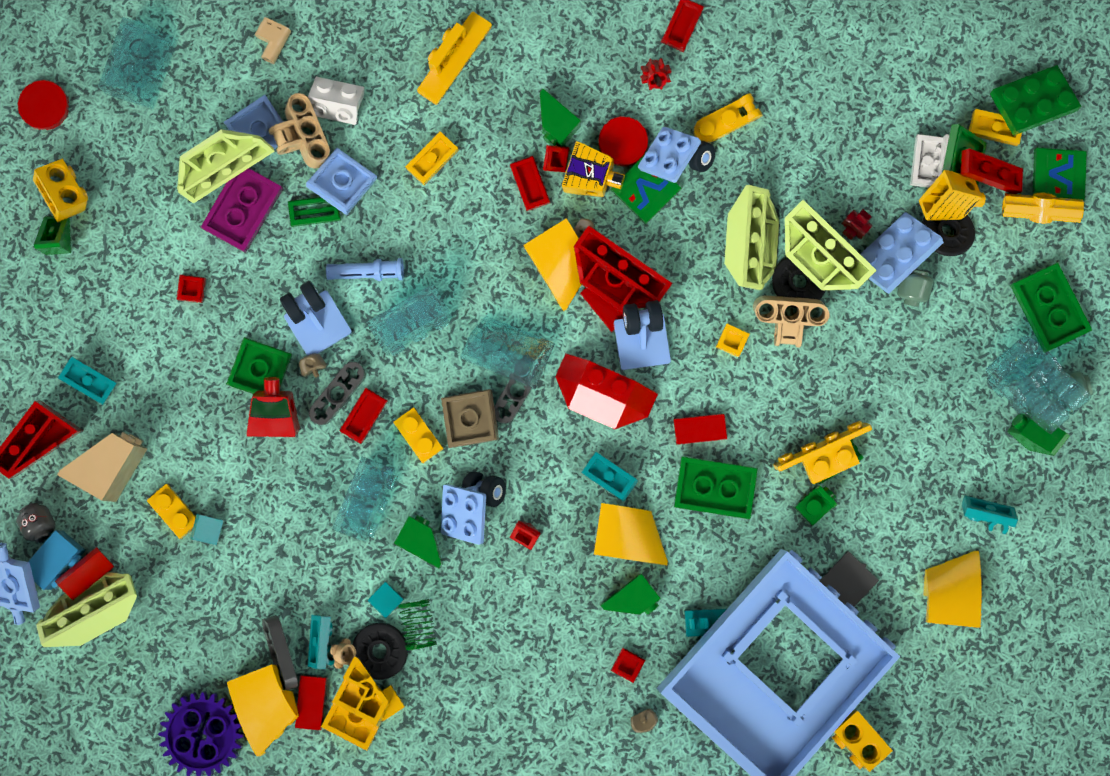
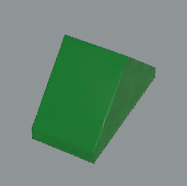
M45 216L34 242L35 249L45 255L71 253L70 217L57 222L54 216Z

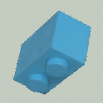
M55 530L28 561L34 582L43 590L59 588L55 580L83 558L81 555L86 550L63 530Z

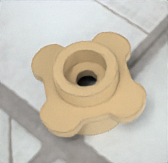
M346 638L340 644L332 645L330 653L335 660L334 667L337 669H341L343 665H350L354 656L356 657L355 647Z

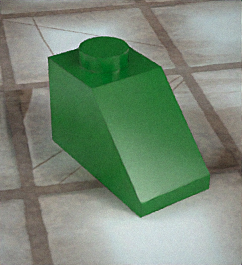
M542 89L540 91L543 139L551 146L563 147L581 127V120L547 91Z
M1027 412L1017 415L1011 423L1012 426L1007 431L1027 450L1055 456L1070 437L1068 433L1040 416Z
M418 514L415 518L409 516L394 544L440 569L443 562L434 529L428 526L430 521Z
M640 573L600 606L603 610L638 615L645 612L648 615L659 606L657 601L661 598Z

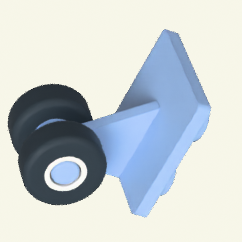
M662 127L639 163L638 168L640 171L675 183L687 164L693 170L699 172L707 171L714 162L715 148L711 143L701 141L697 137Z
M307 281L300 286L302 294L296 298L291 293H287L280 298V302L287 312L284 318L307 356L313 353L319 354L352 333L328 291L325 290L319 294L311 281Z
M658 300L648 301L645 310L639 311L634 303L624 305L623 319L614 321L620 369L629 370L669 364L671 358L660 302Z
M469 472L463 479L461 487L450 484L444 485L441 534L478 545L483 544L486 506L497 507L502 503L506 494L505 481L497 476H488L482 481V473Z

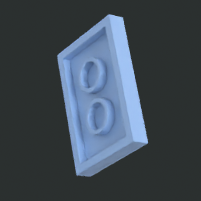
M905 212L860 254L877 270L869 280L889 294L943 244V239L940 235Z

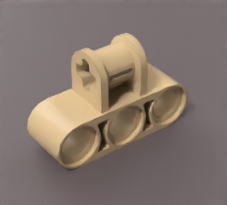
M295 93L291 95L285 108L287 121L272 126L268 131L276 141L278 146L277 153L279 155L300 150L306 165L316 169L328 158L330 152L329 145L309 98L304 94ZM292 105L301 106L303 111H295ZM301 128H309L313 134L307 135ZM311 151H319L322 154V157H314Z
M764 295L758 297L753 303V311L760 321L775 323L774 346L790 344L800 348L804 325L822 326L828 321L830 316L825 304L817 299ZM765 303L772 305V309L768 314L759 313L761 305ZM788 306H797V312L793 316L785 315L784 312ZM815 307L822 308V314L818 318L810 317V312Z

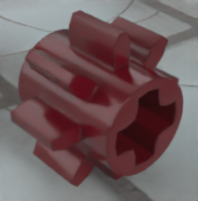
M853 209L841 223L846 228L842 233L850 240L855 236L861 240L873 226L868 222L872 216L864 209L860 213Z

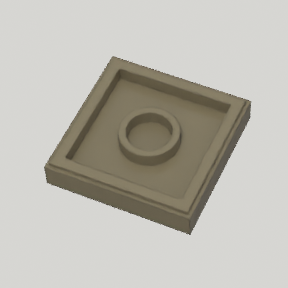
M488 389L441 398L448 448L499 440L492 390Z

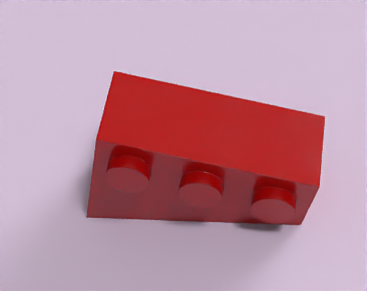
M34 401L0 446V473L8 479L18 476L83 430L43 401Z

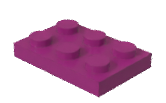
M248 168L225 184L200 228L246 253L280 196L283 187Z

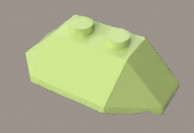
M221 129L180 156L178 193L192 203H195L275 152L274 148L258 135Z
M752 185L745 186L728 213L724 264L739 286L762 290L765 286L764 284L773 275L777 263L779 218L770 199L769 190Z
M804 200L785 217V255L822 291L859 289L877 271Z
M107 572L76 599L72 600L67 594L60 596L47 611L44 619H40L36 624L41 645L43 647L81 646L125 622L137 597L131 576L129 574Z

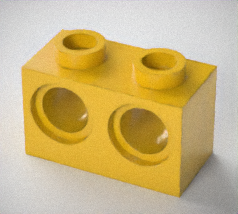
M63 158L34 169L33 175L35 185L57 222L85 211L88 201L85 189L79 187L75 181L76 175L70 165H66ZM57 176L61 178L62 181H53L51 177ZM63 198H72L74 202L67 203L63 200Z
M856 709L848 715L834 731L835 735L831 737L841 749L846 747L852 753L849 758L858 769L864 767L869 772L893 751ZM855 725V735L851 738H846V727ZM867 745H872L874 749L873 754L868 758H864L862 755L863 748Z

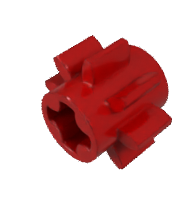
M650 58L645 66H641L643 75L640 78L642 84H648L649 90L653 88L662 90L666 83L671 82L668 74L672 71L669 65L664 66L662 58L659 60H652Z

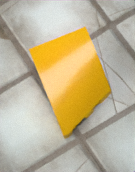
M567 218L523 245L563 312L567 310L581 287L574 245L579 238Z
M601 503L594 555L668 565V560L651 511Z
M972 551L925 570L923 596H928L927 623L981 627L982 584L979 551Z
M354 656L343 677L344 680L332 701L333 705L321 727L368 751L384 718L389 701L361 661Z
M273 664L227 682L238 720L256 756L264 755L268 746L284 733L285 728L299 717L293 691L283 690L277 665Z

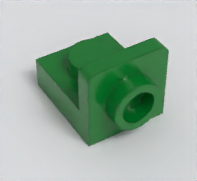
M816 486L794 508L813 526L831 508L836 507L838 504L834 501L836 496L826 486L824 488Z

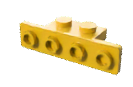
M471 12L463 25L456 23L453 28L449 27L442 37L443 42L440 47L434 48L428 57L430 72L418 87V94L433 104L438 105L492 28V24L477 13Z
M862 421L854 422L847 426V431L840 434L838 431L830 433L824 437L825 441L818 444L815 442L808 443L801 447L802 451L794 455L790 452L778 457V462L774 463L773 466L780 472L802 462L810 482L816 484L860 463L850 440L873 430L871 424L862 423Z

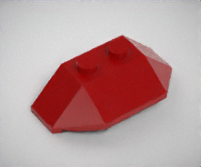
M589 225L574 245L580 284L620 312H623V306L626 304L634 303L638 309L645 308L648 301L658 300L660 302L673 284Z
M566 353L555 376L569 410L614 430L648 418L658 396L657 393L635 380L589 360Z

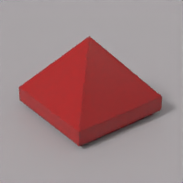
M547 145L543 170L566 172L569 147Z
M518 520L509 538L532 550L541 533L532 524Z

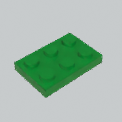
M1058 65L997 87L990 93L1013 136L1074 113L1081 108V104Z
M1055 263L1010 285L1044 353L1092 331L1059 263Z
M681 457L673 508L751 519L758 468Z

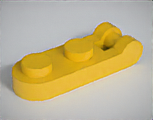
M749 93L739 100L698 120L694 126V137L699 138L701 141L712 143L759 119L763 115L759 108L756 109L753 103L754 98ZM744 107L748 114L742 117L738 110Z

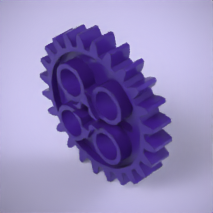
M206 691L201 692L200 698H198L196 692L191 693L190 701L186 696L181 697L182 706L177 702L173 703L172 708L175 712H165L169 720L160 722L166 730L158 733L159 736L165 737V741L160 743L159 746L167 747L168 749L164 752L163 757L171 755L172 759L169 765L177 762L179 764L177 772L179 773L186 768L187 776H191L194 771H196L197 776H203L204 771L207 776H213L214 769L221 773L223 771L222 764L227 767L232 765L229 757L236 759L239 756L234 749L243 747V744L238 739L245 736L244 733L238 732V728L241 725L240 722H236L237 714L231 712L234 708L233 704L226 707V697L217 701V693H213L208 698ZM191 711L197 713L199 717L197 725L190 723L188 719ZM210 712V718L204 727L206 721V713ZM214 719H219L223 722L224 729L222 732H217L213 728ZM204 727L203 734L207 735V737L199 743L200 735L197 732ZM182 737L190 740L191 747L189 750L182 748L180 744ZM199 743L198 756L194 757V751ZM207 744L215 748L216 755L214 757H209L205 753Z

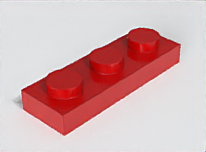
M970 148L962 151V176L1011 194L1022 192L1023 168Z

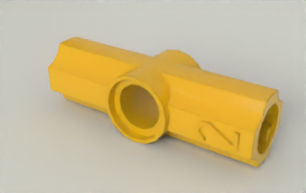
M1005 193L1002 204L1003 217L1028 218L1032 222L1042 224L1051 223L1052 220L1080 223L1084 213V201L1082 199L1057 198L1049 193H1034L1033 196Z

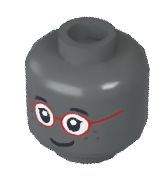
M32 503L24 506L19 511L20 514L17 516L16 523L25 540L41 543L46 541L55 530L56 523L46 506Z

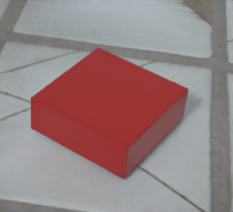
M180 275L176 300L203 303L206 278Z
M622 648L611 671L634 683L646 660Z

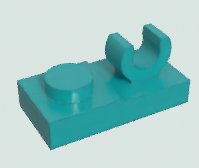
M71 356L58 376V379L102 405L117 384V382Z
M597 452L594 453L581 472L623 502L638 482L635 477Z
M964 495L962 509L965 517L976 522L986 521L989 531H992L996 524H1002V534L1008 532L1009 526L1016 527L1018 517L1015 507Z
M727 609L684 610L686 637L703 636Z
M311 615L307 667L326 669V664L334 665L335 660H330L327 657L332 647L328 643L333 631L331 617Z

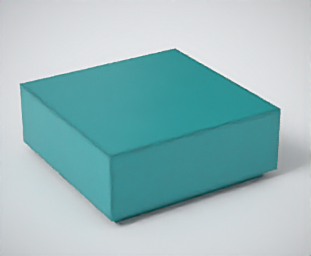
M197 514L190 539L217 545L224 520Z
M385 582L367 601L381 615L387 618L404 599Z

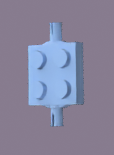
M0 543V606L12 612L15 625H21L26 621L23 611L35 612L40 608L29 562L12 559L8 554L7 544Z

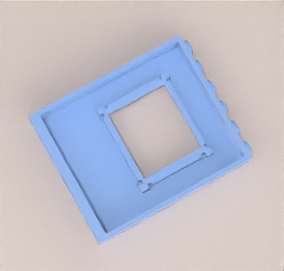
M783 549L779 550L656 688L750 776H796L900 658L894 651L896 646L886 637L881 639L875 633L878 629L868 620L863 622L858 618L857 614L859 611L847 602L844 605L838 599L840 594L830 585L825 587L819 581L822 577L811 567L807 570L800 563L803 559L793 550L789 552ZM784 606L788 607L843 658L796 712L738 660L741 654Z

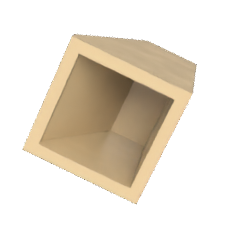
M122 432L121 435L111 433L59 470L57 475L102 501L117 502L146 453L147 448L141 445L143 440L132 434L128 435Z

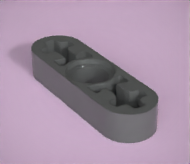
M526 357L522 359L494 406L496 420L499 423L508 424L512 422L542 371L541 363L537 358ZM531 362H534L537 372H531L527 377V380L531 381L530 385L524 380L516 378L518 374L522 377L524 376L526 369L523 366L525 364L530 365ZM520 383L524 386L525 392L521 397L511 395L510 388L513 384ZM507 395L510 400L519 403L517 407L511 404L509 408L511 416H505L502 419L499 417L500 412L498 408H504L507 405L508 401L503 400Z
M349 362L345 364L311 406L309 416L314 423L318 425L330 423L365 379V370L359 363ZM357 367L359 369L357 373L360 376L357 380L352 378L348 382L349 385H352L349 390L346 385L338 381L341 378L346 381L349 377L348 369L354 370ZM334 387H342L345 392L343 399L334 401L331 398V390ZM326 397L336 407L333 410L329 406L325 412L328 415L327 418L317 420L318 414L315 411L317 408L323 409L327 405V403L322 402Z
M277 615L264 618L262 620L264 634L273 664L277 665L283 690L296 688L298 686L297 676L281 622Z

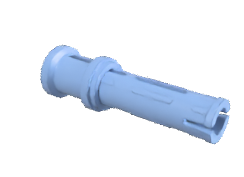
M398 258L397 261L376 259L372 263L326 264L327 280L374 278L377 281H382L385 278L403 280L404 263L402 258Z

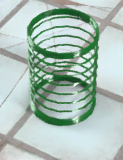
M425 599L417 602L399 604L398 607H425L430 605L427 604L430 603V600ZM408 609V610L401 611L399 614H408V613H416V612L424 613V612L431 611V609H429V610H421V611H414V612H405V611L411 610V609ZM411 614V615H407V616L401 617L400 619L404 620V619H414V618H422V617H423V618H427V617H431L432 615L412 617V618H405V617H408V616H412V614ZM410 620V621H407V622L402 623L401 625H413V624H420V623L426 624V623H431V622H433V621H425V622L405 624V623H408V622L413 621V620ZM409 626V627H406V628H404V629H402V630H403V631H410V630H419V629H430V628H434V626L424 627V628H416V629H407V628L414 627V626ZM412 631V632H409V633L404 634L403 636L406 637V636H417V635H429V634H433V633H435V632L422 633V634H414V635H407V634H410V633H414V632H415V631ZM412 637V638L406 639L404 642H415V641H423V640H427V641H428V640L436 639V637H434V638H428V639H421V640L407 641V640L416 638V637ZM428 641L417 645L416 643L418 642L406 645L405 649L414 650L437 645V641Z

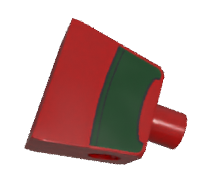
M264 378V391H256L251 398L247 436L296 437L300 427L293 393L291 391H280V378Z

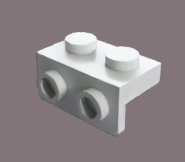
M316 77L308 94L316 116L353 125L357 124L358 109L364 96V87Z
M917 134L915 137L910 185L929 188L941 175L950 134H946L944 137Z

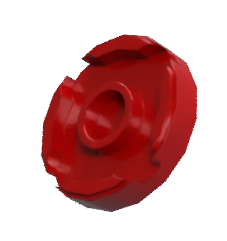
M46 80L34 81L26 86L21 92L17 103L18 111L23 121L38 130H51L58 127L67 118L69 112V98L65 91L54 82Z
M620 116L611 119L603 126L599 134L598 146L601 153L613 158L615 165L628 167L636 164L644 156L648 147V136L645 128L639 121L631 117Z

